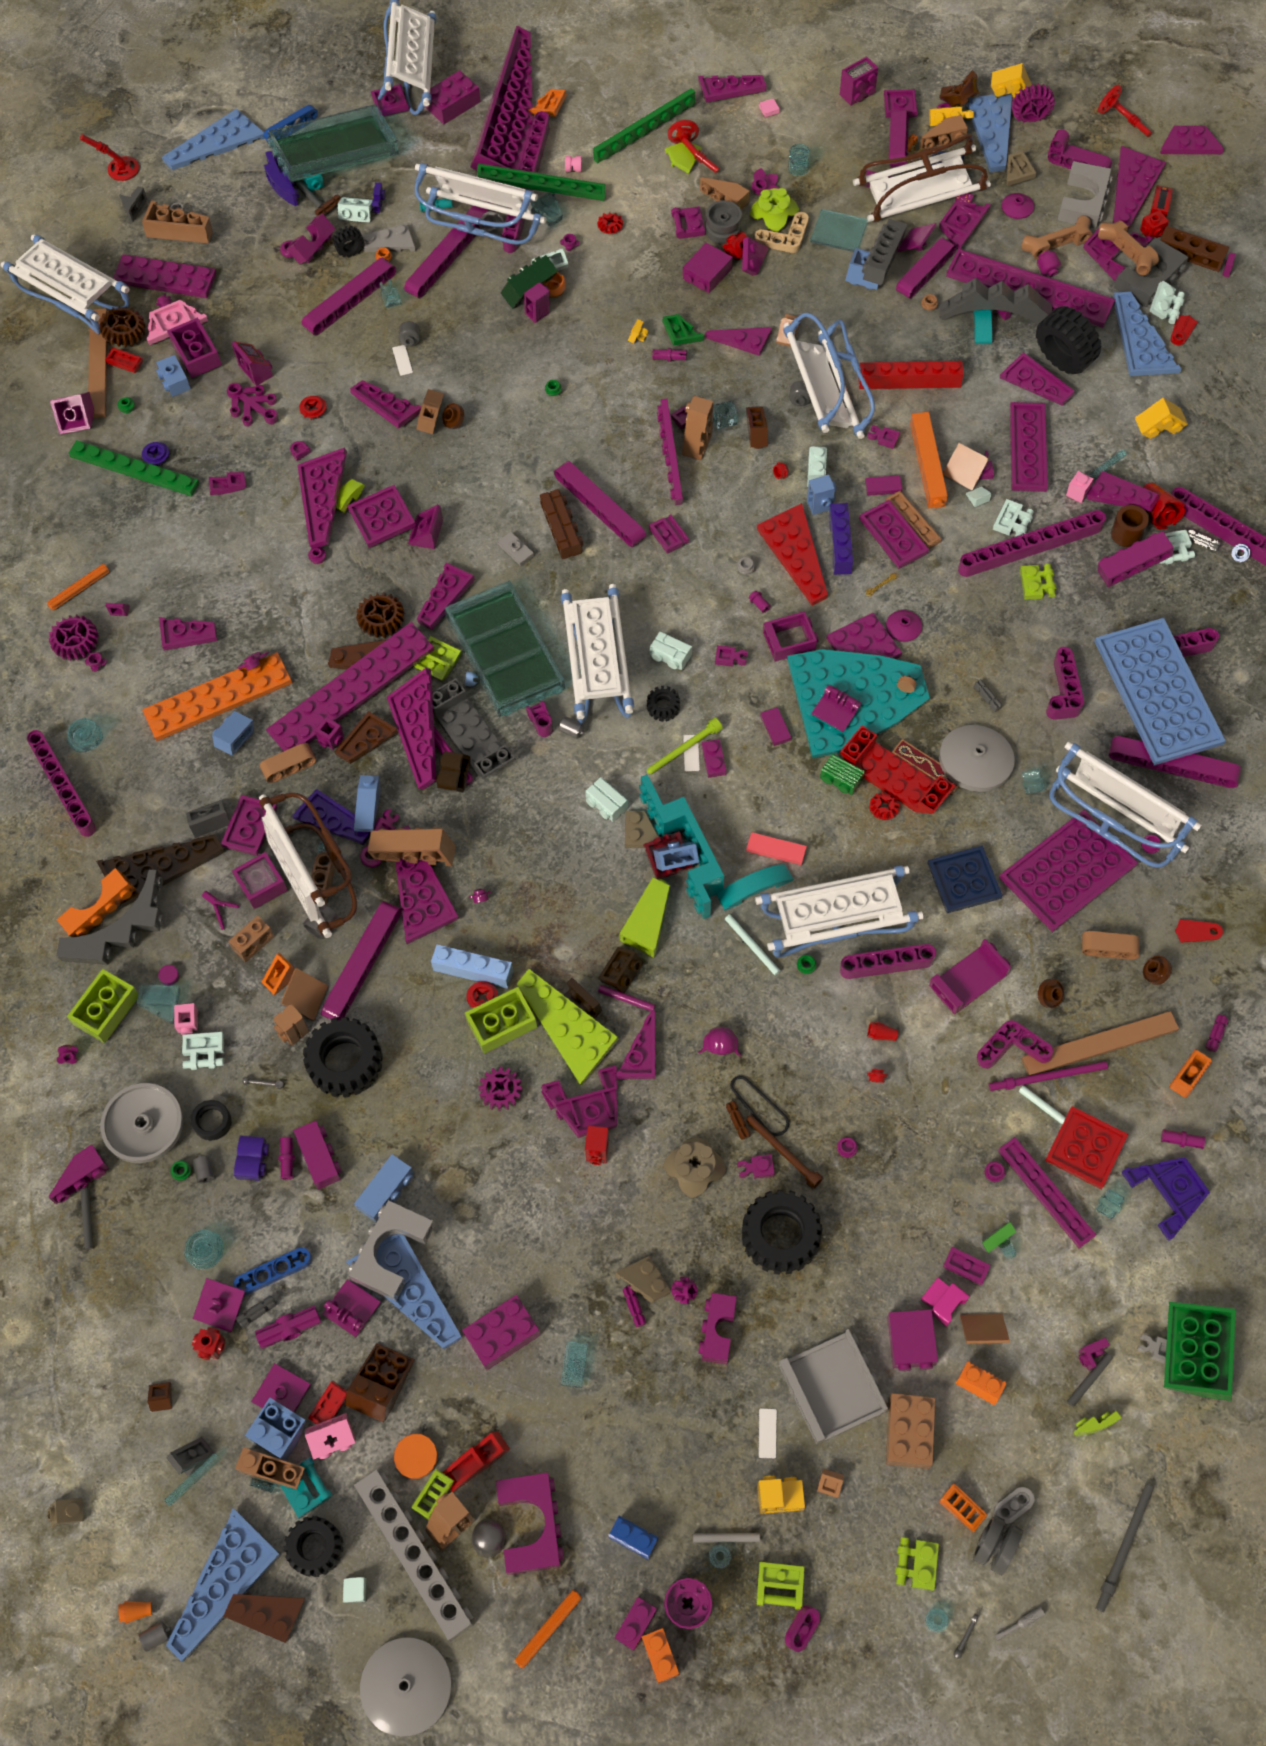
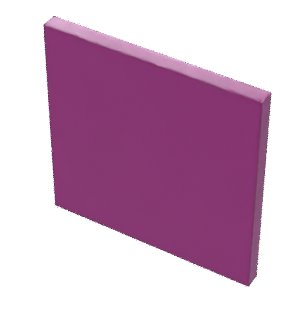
M936 223L911 229L902 241L898 252L914 248L917 251L923 250L922 246L927 245L926 239L935 228Z
M206 1278L193 1319L232 1332L246 1291Z

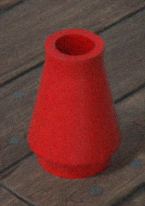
M878 1021L870 1022L867 1036L872 1038V1040L896 1041L898 1030Z

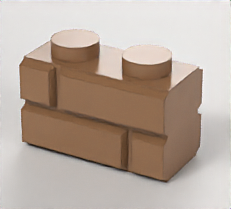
M293 1005L287 1006L283 1013L280 1012L274 1017L276 1025L273 1028L283 1043L288 1042L290 1045H294L300 1040V1037L303 1038L309 1033L303 1016Z

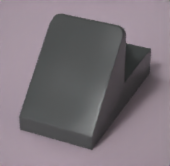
M139 186L131 194V197L119 195L130 222L134 221L147 201L144 188Z
M200 1437L170 1452L167 1459L179 1475L185 1472L189 1476L210 1459L214 1452L206 1441Z

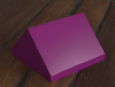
M437 504L416 516V527L412 529L408 544L435 549L443 523L440 505Z

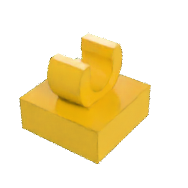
M637 319L629 335V342L634 344L636 338L644 342L648 330L641 328L643 321Z

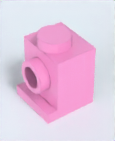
M194 1003L174 1005V1026L181 1035L193 1034V1031H198L199 1010Z

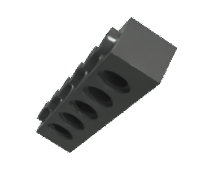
M888 219L887 224H883L870 255H868L863 265V280L879 285L883 284L904 239L908 224Z

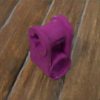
M542 700L539 704L532 707L526 706L528 717L533 723L537 734L541 737L550 736L553 732L552 719L545 702Z

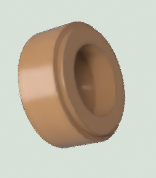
M908 676L900 677L897 683V687L906 693L914 692L917 685L916 681Z

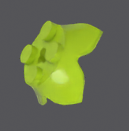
M773 188L761 191L759 199L751 208L750 216L757 220L763 218L765 225L770 230L779 232L787 223L788 216H794L799 212V207L789 197L786 189Z

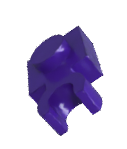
M375 182L372 207H374L373 213H380L386 192L382 188V183Z

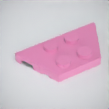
M181 300L149 312L148 344L151 345L168 338L167 330L197 317L201 324L208 321L207 316L204 313L201 315L195 308L186 305Z

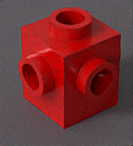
M1159 210L1143 218L1140 230L1146 237L1158 238L1163 234L1166 226H1168L1169 220Z
M744 232L732 234L726 239L727 242L722 245L725 253L732 256V259L737 258L739 260L743 258V239L747 238Z
M208 1327L207 1330L200 1328L199 1333L195 1334L192 1346H194L193 1350L198 1353L197 1357L205 1360H210V1358L219 1359L220 1354H222L225 1348L226 1340L219 1334V1330Z

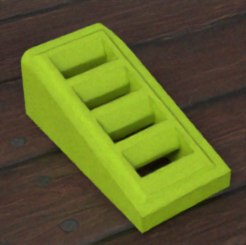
M435 1469L412 1505V1510L429 1521L434 1507L438 1504L436 1501L444 1493L449 1492L454 1480ZM436 1478L446 1484L444 1488L435 1483ZM431 1487L440 1491V1495L438 1496L430 1490ZM427 1495L436 1500L434 1504L426 1499ZM422 1503L431 1508L429 1512L421 1507Z

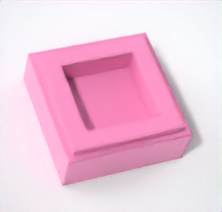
M774 98L759 102V108L764 117L778 114L780 111Z

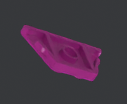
M1173 126L1161 148L1160 154H1222L1224 148L1206 126Z
M954 202L939 223V228L958 249H962L990 210L991 204L986 203L985 206H975L976 203Z

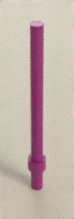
M1104 1061L1014 1079L1013 1077L1004 1078L1003 1081L989 1083V1090L1015 1089L1016 1086L1108 1069V1065Z

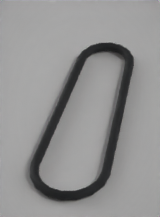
M736 1076L732 1079L730 1086L734 1094L755 1119L772 1135L780 1136L788 1130V1117L752 1082L744 1076ZM735 1080H745L785 1118L786 1127L783 1131L774 1133L764 1125L734 1089L733 1084Z

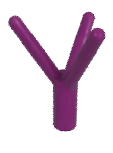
M208 891L203 892L202 897L214 906L220 927L224 930L225 927L218 906L239 908V905L218 900Z

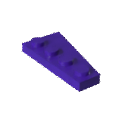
M315 789L307 798L317 810L330 833L362 845L370 838V832L354 831L355 814L318 789ZM305 802L292 815L293 819L312 824L321 829Z

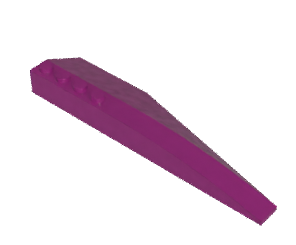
M516 26L470 165V168L477 170L478 164L520 170L533 122L532 112L528 109H532L533 104L531 103V32L519 26Z

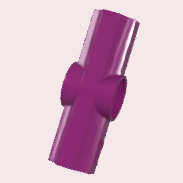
M314 1305L296 1314L289 1313L283 1315L275 1323L255 1331L260 1348L264 1349L280 1341L295 1339L301 1335V1332L322 1322Z

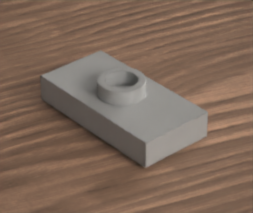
M509 532L497 541L498 546L520 566L534 557V553L512 532Z

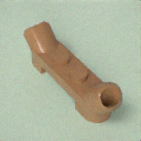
M1080 216L1075 225L1048 233L1039 238L1027 234L1023 239L1021 249L1031 253L1038 260V256L1047 250L1074 242L1076 246L1082 245L1093 235L1089 229L1091 220L1086 216Z
M1119 220L1115 223L1102 222L1098 238L1113 242L1137 264V274L1142 276L1148 275L1151 267L1158 264L1157 252L1150 245L1144 248L1127 233L1128 226L1123 221Z

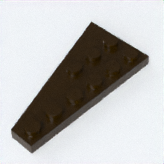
M214 834L192 839L191 842L173 843V846L164 848L160 846L133 852L132 855L124 857L115 856L110 860L103 861L102 859L96 862L105 877L116 868L136 888L131 897L120 904L123 908L136 901L139 897L149 870H157L163 878V885L225 851Z

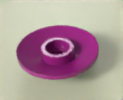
M1013 193L1003 199L1002 210L1011 218L1023 219L1032 214L1034 202L1025 194Z
M899 610L888 617L886 630L893 639L908 642L920 635L922 622L915 613L908 610Z

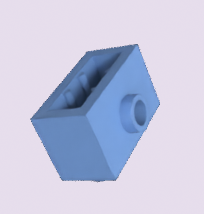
M175 355L156 362L158 367L156 373L160 380H164L162 382L165 391L170 392L172 397L191 389Z
M829 475L809 480L807 503L812 515L829 511L830 504L835 502L834 492L836 491V484L834 481H831Z
M234 711L225 718L224 723L219 728L214 730L212 735L214 747L233 756L254 733L253 720Z
M678 841L668 843L667 847L653 850L656 867L662 871L699 863L696 844L692 842L681 844Z

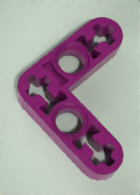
M1013 1020L1005 1022L977 1053L978 1065L986 1069L994 1066L1013 1044L1041 1063H1047L1053 1058V1048L1049 1043ZM1013 1028H1015V1033L1011 1031L1008 1034V1029L1012 1030ZM1024 1038H1031L1033 1043L1031 1045H1024L1022 1040ZM996 1041H1002L1005 1045L1002 1048H996L993 1044ZM1040 1050L1042 1052L1047 1050V1054L1040 1055ZM990 1054V1060L986 1059L983 1061V1056L988 1057Z

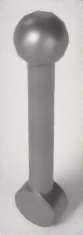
M248 1077L242 1079L244 1085L249 1083L275 1086L277 1089L284 1087L282 1081L267 1082L251 1080Z
M973 1615L958 1649L953 1652L954 1658L960 1659L962 1657V1650L979 1615Z

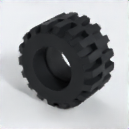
M313 1516L312 1518L304 1517L303 1521L298 1520L295 1522L296 1526L294 1528L290 1527L288 1530L290 1532L289 1536H285L286 1546H283L286 1552L285 1558L290 1563L289 1565L297 1572L308 1577H320L319 1575L328 1574V1570H333L336 1567L335 1563L340 1561V1553L343 1552V1539L339 1534L340 1531L327 1519L319 1518L318 1516ZM319 1533L325 1538V1550L317 1559L308 1560L302 1553L303 1542L311 1534Z

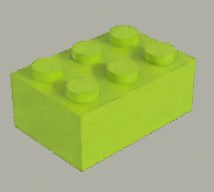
M102 969L67 1015V1018L74 1026L105 1043L140 995L135 987Z
M519 987L465 1012L467 1023L484 1054L537 1028L536 1019Z

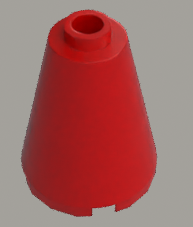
M1154 482L1143 486V488L1155 492L1159 496V500L1152 511H1148L1155 528L1165 530L1171 524L1173 526L1176 525L1185 514V504Z

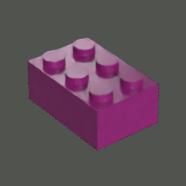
M459 70L430 88L431 103H429V106H425V108L441 123L446 124L481 102L479 87Z
M198 317L167 330L171 344L191 378L222 365L218 352Z
M517 1295L462 1330L486 1371L541 1336L539 1329Z

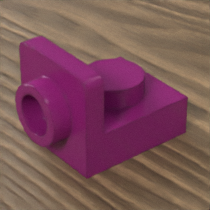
M1106 1337L1079 1350V1360L1083 1367H1087L1088 1371L1096 1367L1093 1357L1097 1358L1105 1354V1349L1110 1346Z

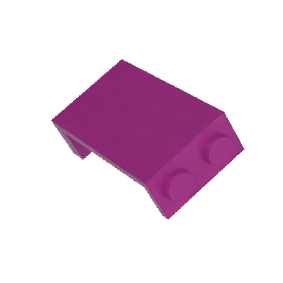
M984 939L978 949L941 976L936 974L932 977L929 986L955 1015L1008 976L1011 966L1009 961L997 952L995 945Z

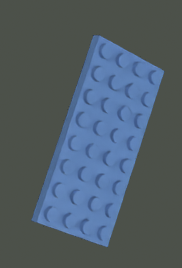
M1164 618L1095 638L1094 642L1154 765L1224 745L1226 741Z

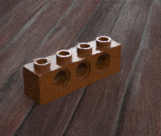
M1166 226L1160 239L1162 242L1188 256L1187 262L1216 272H1220L1230 248Z

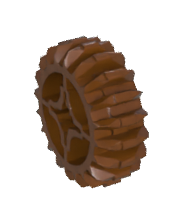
M119 306L118 309L112 307V311L107 310L106 313L102 314V318H100L99 328L101 335L112 346L115 344L118 347L124 345L125 348L127 345L133 346V343L138 344L139 340H142L143 335H145L144 319L138 311L134 312L133 308L128 309L127 307L121 308Z
M377 592L376 596L370 594L369 599L364 598V603H359L356 619L360 629L364 633H368L370 637L375 635L378 638L379 635H382L385 638L386 634L392 636L393 631L398 632V627L402 628V622L405 620V611L397 597L393 598L392 594L387 596L384 592L382 595H379Z

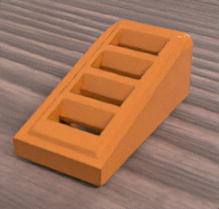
M954 1483L939 1501L943 1507L973 1533L987 1516ZM954 1494H956L958 1497L951 1504L949 1500ZM963 1500L965 1503L958 1511L955 1507ZM970 1506L972 1508L971 1511L964 1517L962 1513ZM975 1512L978 1513L979 1516L971 1524L969 1519Z

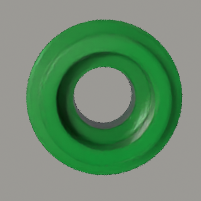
M549 380L545 385V392L550 396H557L562 391V386L557 380Z
M124 397L118 401L117 406L121 412L128 414L134 410L135 403L132 398Z
M810 955L801 956L797 961V969L803 974H811L816 969V960ZM808 963L810 967L805 968L803 964Z
M177 1161L170 1169L171 1176L177 1181L186 1180L191 1174V1166L186 1161ZM181 1168L185 1169L184 1173L178 1174Z

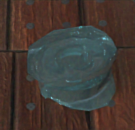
M87 718L74 721L67 731V743L77 752L91 751L97 748L103 739L100 726Z
M203 1229L195 1232L186 1241L184 1249L185 1258L190 1265L197 1269L213 1268L223 1257V1241L220 1235L213 1231Z

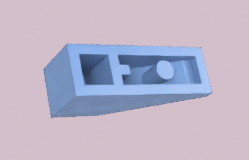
M360 775L354 831H374L381 795L379 776Z

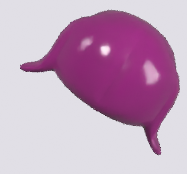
M722 1026L712 1028L705 1035L703 1048L698 1052L703 1053L707 1050L717 1055H727L735 1052L737 1055L742 1056L738 1051V1038L731 1029Z

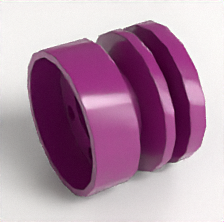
M685 1578L677 1580L669 1587L665 1594V1612L671 1622L680 1628L692 1629L699 1627L707 1621L711 1613L712 1599L710 1592L703 1583L696 1579ZM684 1597L686 1599L690 1597L693 1599L691 1602L693 1605L692 1609L688 1607L686 1609L682 1608L684 1604L682 1599Z

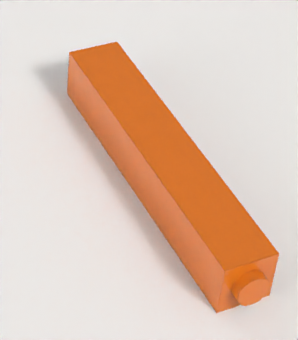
M929 412L912 413L910 427L928 508L945 507L948 495Z

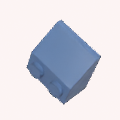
M855 248L845 281L853 285L865 286L867 289L877 290L879 284L863 280L864 273H862V269L870 252Z

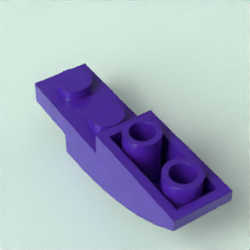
M272 151L265 152L268 164L264 165V169L270 185L285 201L297 206L299 195L297 189H293L295 186L292 177H289L286 171L283 172L281 168H278L277 156L274 157Z

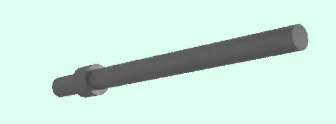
M1145 1484L1107 1581L1103 1582L1100 1589L1102 1593L1096 1609L1104 1613L1110 1596L1113 1597L1115 1593V1584L1154 1489L1149 1484Z

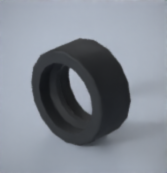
M216 1100L201 1102L194 1108L191 1114V1125L194 1131L202 1139L209 1141L218 1140L225 1136L232 1124L228 1109L224 1104ZM213 1109L220 1111L223 1121L217 1129L205 1131L201 1128L199 1121L205 1112Z

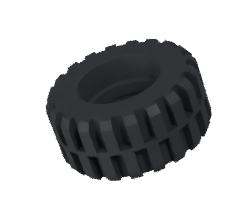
M1057 307L1037 326L1036 338L1038 339V345L1041 347V352L1045 354L1047 360L1052 362L1053 366L1058 367L1060 371H1065L1067 374L1083 372L1101 353V339H1099V334L1095 331L1094 325L1080 311H1075L1072 307Z
M336 1017L332 1018L328 1024L326 1022L321 1023L320 1029L317 1030L315 1028L311 1032L313 1036L312 1038H307L305 1042L307 1047L303 1049L305 1057L303 1062L310 1079L317 1088L320 1087L322 1092L325 1094L330 1092L334 1097H339V1094H342L344 1098L350 1097V1093L358 1095L361 1093L360 1090L362 1088L367 1090L371 1087V1080L373 1082L376 1081L378 1078L377 1072H380L382 1069L381 1061H383V1054L375 1033L370 1030L367 1024H361L360 1020L355 1018L350 1021L349 1017H342V1020H337ZM351 1043L360 1047V1059L352 1068L345 1071H333L326 1067V1057L335 1046Z
M777 1190L775 1194H772V1191L766 1192L764 1197L759 1196L755 1199L754 1204H750L747 1213L744 1215L742 1243L745 1246V1252L748 1257H752V1262L756 1266L760 1264L762 1270L766 1272L773 1270L774 1274L780 1275V1272H786L787 1275L792 1274L793 1270L800 1271L804 1268L805 1264H810L814 1255L818 1252L822 1238L820 1215L814 1211L815 1206L812 1203L808 1204L806 1202V1197L803 1195L797 1197L794 1191H789V1194L783 1193V1190ZM773 1216H788L800 1226L801 1239L792 1248H774L762 1236L764 1222Z

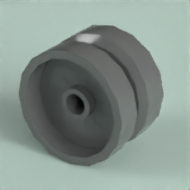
M721 200L709 206L706 211V234L709 239L719 244H725L727 242L726 239L730 235L741 233L742 211L738 205L730 201Z
M994 1514L978 1540L973 1560L981 1565H985L991 1556L994 1555L991 1562V1570L1002 1576L1017 1550L1023 1530L1015 1525H1011L1002 1535L1005 1528V1520Z

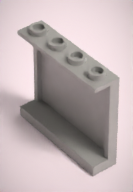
M849 1329L844 1334L790 1359L780 1360L778 1364L816 1445L876 1418L888 1410L889 1402L884 1393H880L877 1387L879 1385L878 1379L874 1373H870L867 1367L869 1365L868 1359L864 1353H860L857 1347L859 1346V1341L854 1333H850Z

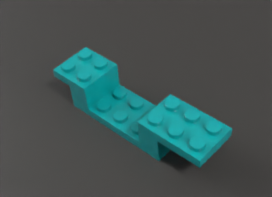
M648 774L641 776V784L639 785L641 793L639 796L643 804L646 803L648 807L647 813L649 818L654 819L656 823L654 826L657 834H661L663 837L666 834L671 835L680 832V834L683 833L687 842L690 841L696 844L700 863L699 867L688 871V879H686L688 887H686L689 898L693 897L695 901L694 908L697 914L701 913L703 919L711 917L710 897L715 896L724 889V874L685 797L663 805Z

